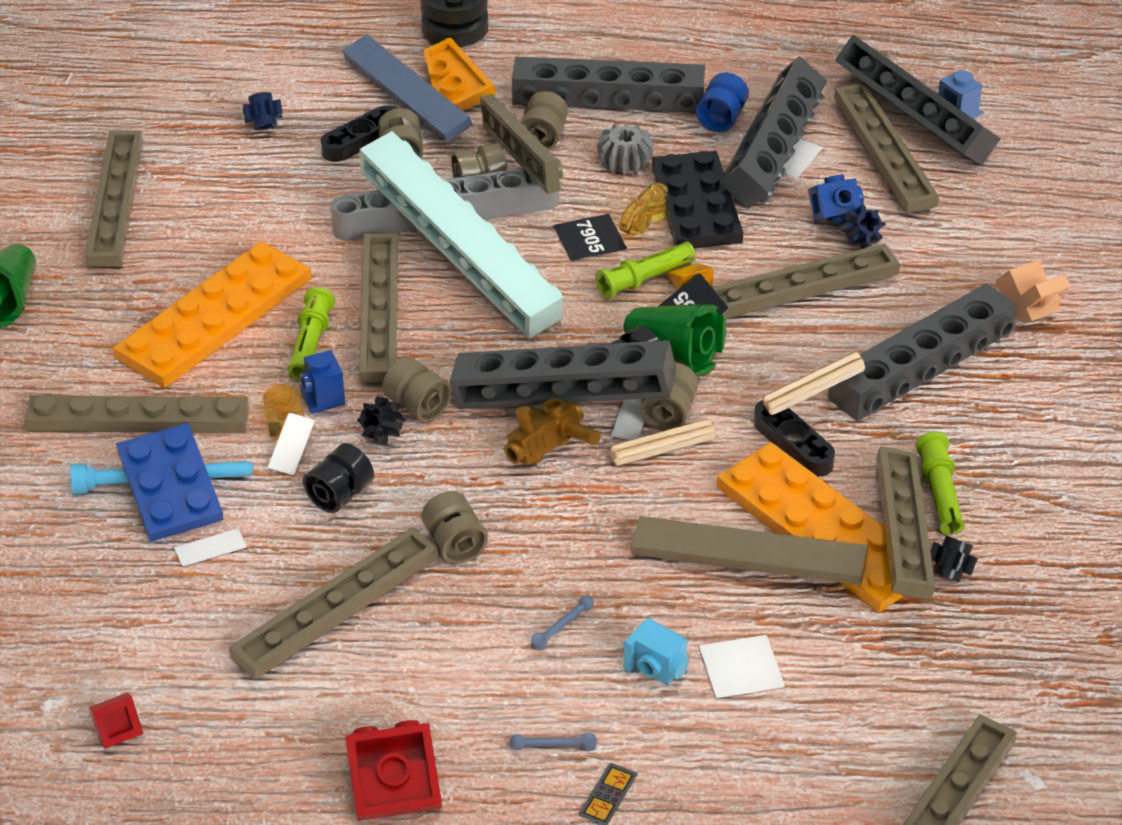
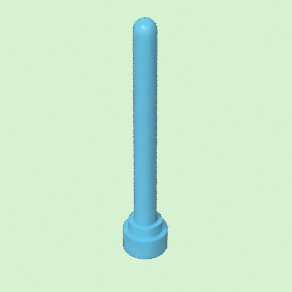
M248 461L205 464L210 478L249 476L254 470L252 463ZM86 463L71 464L70 467L72 494L88 493L89 489H96V485L128 483L124 469L95 470V467H87Z

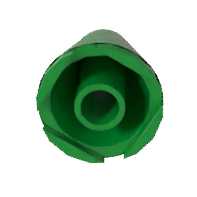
M12 244L0 250V328L11 325L21 315L34 274L36 258L28 247L21 244Z
M711 304L637 307L626 316L623 324L625 333L635 326L642 325L652 330L660 341L669 340L674 361L689 367L696 375H706L714 369L717 363L712 362L716 352L722 353L726 337L725 317L723 314L717 313L716 309L719 308L716 305Z

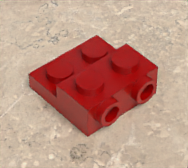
M406 720L395 724V728L378 730L375 726H365L355 729L353 734L345 735L357 821L442 808L429 723L419 724L417 720Z

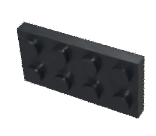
M699 151L697 153L668 154L652 157V169L675 246L686 241L693 248L743 243V230L731 193L720 184L724 172L717 151Z

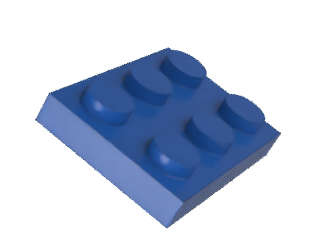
M189 422L116 443L121 464L150 542L224 520L223 511Z

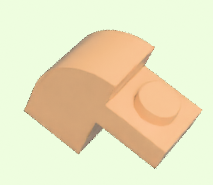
M1039 260L1011 269L995 281L1000 293L1017 304L1015 316L1025 323L1060 312L1061 309L1058 302L1061 301L1059 295L1071 287L1065 274L1048 280Z

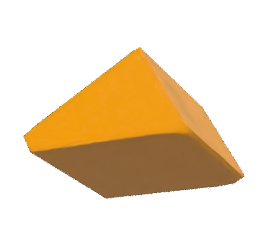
M697 263L667 272L668 278L677 290L698 273L713 287L714 271L707 265Z

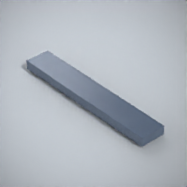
M368 34L342 50L346 60L404 108L415 113L421 122L447 143L473 125L470 116Z

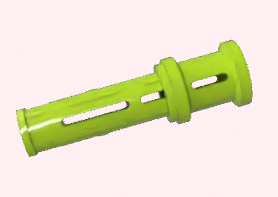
M686 241L639 261L627 259L622 261L620 266L607 270L603 268L595 274L597 288L605 299H611L616 296L617 292L627 288L631 290L637 289L648 278L694 262L696 257L691 255H695V250Z
M310 288L306 291L303 298L305 307L300 311L297 319L300 331L290 364L287 368L289 376L296 380H301L300 373L305 372L304 357L316 353L320 335L329 326L328 313L335 305V297L324 288Z
M927 432L921 435L915 443L917 453L923 459L921 466L922 475L930 481L941 532L949 535L948 523H951L954 535L964 529L965 523L962 519L952 479L955 463L948 455L949 440L942 432Z

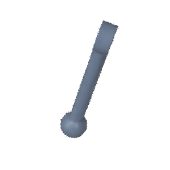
M587 595L581 597L579 605L547 631L534 634L531 637L532 647L535 650L545 649L547 647V640L582 611H589L594 607L593 598Z
M584 733L580 738H524L520 734H515L511 737L509 743L511 748L517 751L522 750L525 746H580L582 749L590 751L596 747L597 738L592 733Z

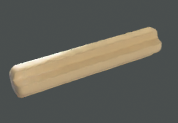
M852 352L762 397L763 405L770 415H775L865 370L864 361L858 352Z
M703 419L610 446V458L615 466H621L700 444L715 438V428L710 419Z

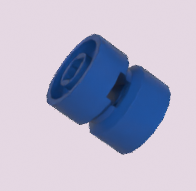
M728 72L719 73L712 78L696 106V116L704 127L715 132H725L732 128L749 97V89L743 79Z

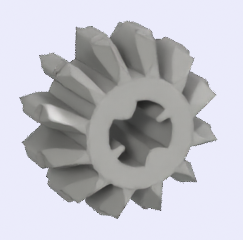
M627 123L624 126L613 124L611 129H604L602 136L599 137V143H597V153L599 154L602 167L610 168L611 173L621 171L624 175L630 171L637 174L639 168H647L651 155H653V144H651L652 139L649 137V132L647 130H640L639 125L631 127Z

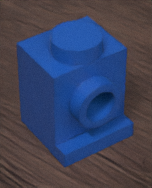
M332 350L304 357L305 372L300 373L302 384L300 385V392L310 413L313 414L345 405L343 372Z

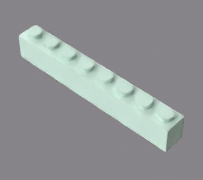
M391 131L360 149V172L528 339L562 319L563 296L560 290L555 285H550L533 264H528L519 255L515 246L510 242L507 243L490 222H485L476 213L472 204L464 201L454 191L448 181H443L434 172L429 162L422 160L416 155L407 141H402Z

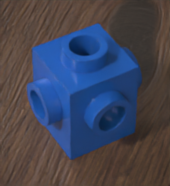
M844 174L824 178L825 184H819L808 189L814 222L832 219L833 225L847 223L848 221L845 220L844 215L850 210L856 212V209L864 204L863 191L860 186H857L856 178L845 180Z

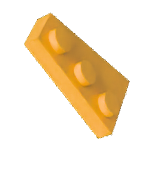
M451 37L423 50L432 87L462 111L480 104V96L496 95L494 84Z

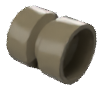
M537 92L530 97L520 122L527 127V130L533 136L538 138V141L544 147L551 150L559 140L568 116V106L565 100L553 92Z
M404 108L387 111L378 123L379 137L393 131L402 141H407L412 147L413 152L422 159L421 127L417 115L411 110Z
M498 142L480 145L476 153L473 149L470 150L468 148L451 153V167L454 178L507 170L505 155Z
M404 357L395 362L384 377L382 385L383 393L387 398L395 403H399L401 407H406L408 413L425 423L433 421L441 415L450 402L452 395L449 382L436 373L429 371L426 366L411 357Z
M675 362L676 373L671 396L667 398L643 399L640 407L642 418L652 427L663 431L685 424L698 389L697 375L689 367Z
M458 491L440 493L430 499L424 506L421 513L422 522L447 562L453 564L468 562L485 549L488 542V533L462 493Z

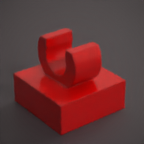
M128 692L88 707L100 744L104 749L144 734L132 696Z

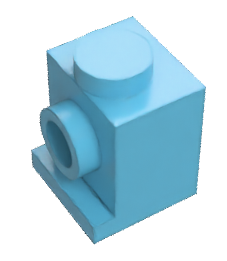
M647 618L624 641V669L629 672L635 667L647 677L655 678L668 686L674 679L678 680L681 678L688 667L687 639L650 618Z

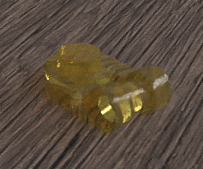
M661 183L649 185L623 212L619 223L620 230L632 237H636L639 233L643 234L646 232L652 221L663 220L666 216V205L664 202L667 200V187Z
M277 384L264 393V411L270 438L280 436L288 413L305 417L299 392L293 386Z

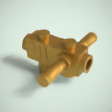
M551 399L543 403L542 410L531 405H519L515 410L519 427L507 435L508 444L504 446V452L512 463H522L529 466L530 464L540 463L543 460V455L556 446L566 445L572 437L591 445H596L600 440V432L579 423L584 418L583 411L573 401L566 402L561 399Z

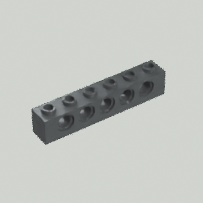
M855 35L851 36L835 59L838 64L980 165H983L1001 140L996 134Z
M515 56L512 74V105H527L532 95L537 92L548 91L559 95L565 100L568 107L696 113V106L704 94L705 64Z
M800 56L778 74L720 181V184L748 209L758 201L761 203L766 202L772 196L776 189L773 184L784 174L786 169L783 165L795 153L793 146L805 134L803 127L814 116L812 109L824 97L821 92L827 80Z
M987 283L860 354L864 361L865 370L828 389V399L856 421L871 413L878 412L883 406L893 400L904 397L912 389L931 381L943 371L957 366L962 360L974 353L981 352L986 346L1000 338L1007 337L1015 326L1014 320L1017 304Z
M669 340L458 353L449 382L458 409L538 405L551 399H561L566 402H593L667 398L671 396L676 365Z

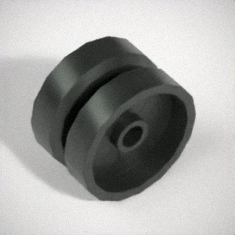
M420 0L422 33L427 40L434 44L451 37L459 47L478 42L488 32V0Z

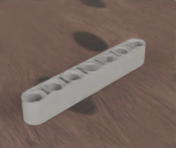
M523 168L446 179L464 201L472 204L476 213L482 219L548 210L554 208L559 203V192L547 194ZM379 190L342 195L331 202L333 233L342 240L361 239L364 234H387L418 230Z

